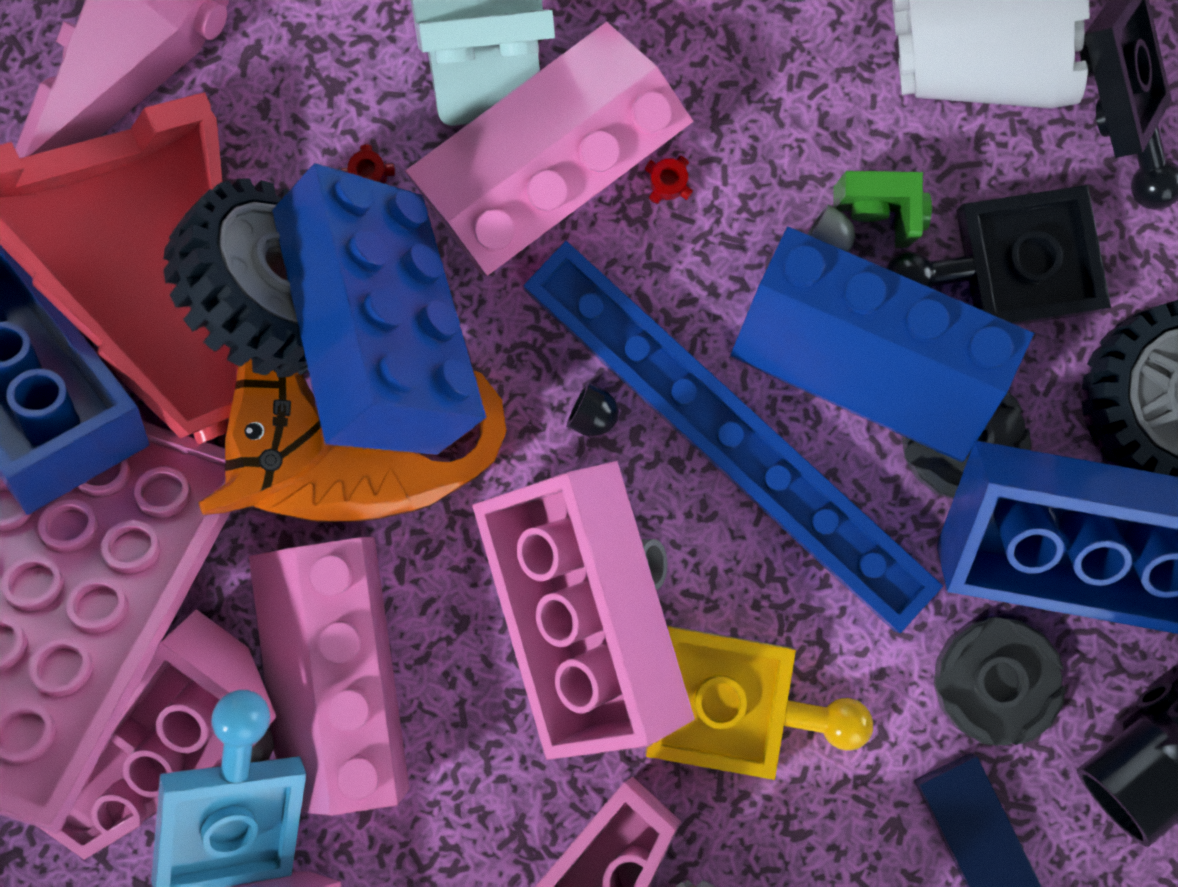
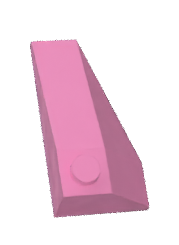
M85 0L76 25L63 21L56 40L57 43L64 46L63 60L56 77H49L39 84L15 148L19 158L100 137L200 51L206 39L212 40L221 33L226 23V7L229 1Z
M197 609L159 643L157 651L59 833L40 829L85 860L140 827L147 818L157 813L160 774L221 766L224 743L218 739L213 731L212 713L218 701L230 692L250 690L259 694L269 707L270 726L277 716L249 647Z

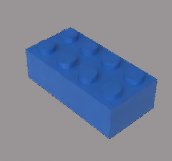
M314 163L272 209L276 230L280 236L279 243L288 282L291 287V296L325 444L438 455L487 417L423 195Z
M0 245V478L24 512L29 515L150 446L135 402L75 325L33 286V278Z
M975 440L937 544V552L947 592L1178 634V477Z

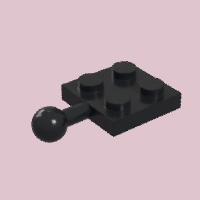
M1108 0L1085 32L1083 49L1080 51L1081 61L1086 60L1087 76L1095 77L1100 96L1096 104L1097 126L1103 137L1110 136L1115 158L1136 154L1139 169L1135 172L1131 181V192L1136 202L1151 210L1165 209L1178 201V165L1166 160L1158 126L1172 98L1149 0Z
M1088 185L965 203L956 210L964 256L929 261L922 254L905 252L895 256L886 266V269L929 288L969 281L973 307L1015 325L1099 313L1111 308Z

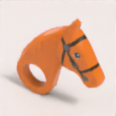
M250 359L241 367L238 366L234 397L225 437L226 483L198 502L202 515L220 514L253 506L266 512L310 521L357 522L397 516L430 507L472 482L494 463L507 432L502 399L483 374L473 370L487 418L480 422L479 439L474 449L465 457L451 462L432 461L413 452L325 444L314 393L310 390L304 374L300 375L297 371L291 377H277L275 369L266 376L254 373L252 371V359Z

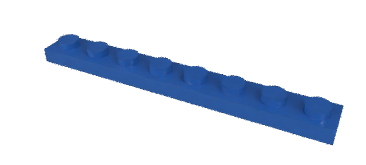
M567 240L523 285L524 291L894 632L901 634L943 587L936 578Z

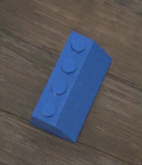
M787 226L758 286L730 357L952 459L963 462L970 453L975 440H978L1007 394L1034 333Z

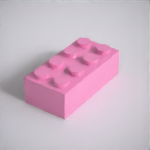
M618 461L568 472L472 505L546 760L650 746L695 720Z

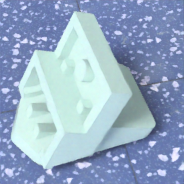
M411 0L418 48L423 53L428 52L437 112L441 121L447 125L469 124L540 71L538 40L555 38L552 10L543 9L542 0Z

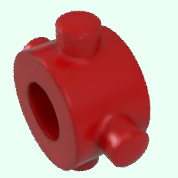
M369 144L361 145L360 151L356 152L349 159L347 167L341 168V171L384 184L388 176H395L394 163L385 164L382 158L373 151L372 145Z
M679 156L677 159L666 158L658 163L650 160L644 170L651 174L650 186L652 193L649 195V199L653 203L659 204L662 199L673 200L680 196L685 200L690 198L693 189L687 186L688 171L686 167L689 161L685 157Z

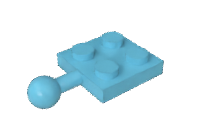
M236 690L223 696L216 704L212 713V728L218 739L224 743L221 766L160 774L151 875L152 887H229L292 875L306 771L300 756L250 762L252 745L264 736L270 723L269 707L259 694L250 690Z

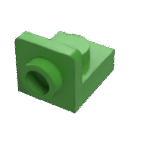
M845 171L833 187V207L839 211H851V219L854 221H881L889 218L890 212H895V248H908L922 236L923 231L929 228L932 215V200L929 193H923V172Z

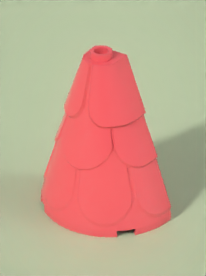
M203 92L145 107L128 130L19 158L12 142L0 144V245L33 278V286L98 348L97 355L103 363L179 438L193 433L199 445L225 434L234 397L238 366L227 360L230 351L228 346L224 344L214 352L203 342L210 334L204 326L195 331L189 328L183 319L190 312L191 308L190 306L175 307L169 294L176 287V284L165 283L163 271L169 261L163 259L164 250L170 241L169 236L188 210L209 189L212 190L217 184L223 182L217 118L211 111V104L206 93Z

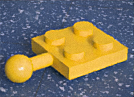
M667 625L695 720L654 744L646 746V757L775 780L784 726L823 733L831 745L845 751L859 749L871 738L873 733L872 715L867 707L858 700L840 698L831 702L827 707L788 700L796 650L792 647Z

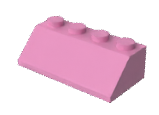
M605 22L405 170V173L480 274L488 276L694 121L659 68L613 26Z
M358 537L249 556L266 692L277 716L271 723L275 759L301 757L306 771L301 812L333 816L399 805L410 788L375 537Z

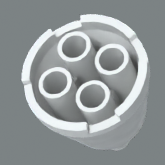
M892 0L895 34L898 36L900 58H898L902 95L915 93L916 98L1040 108H1056L1075 105L1081 102L1085 92L1088 68L1086 60L1075 62V52L1082 51L1084 19H1089V0Z

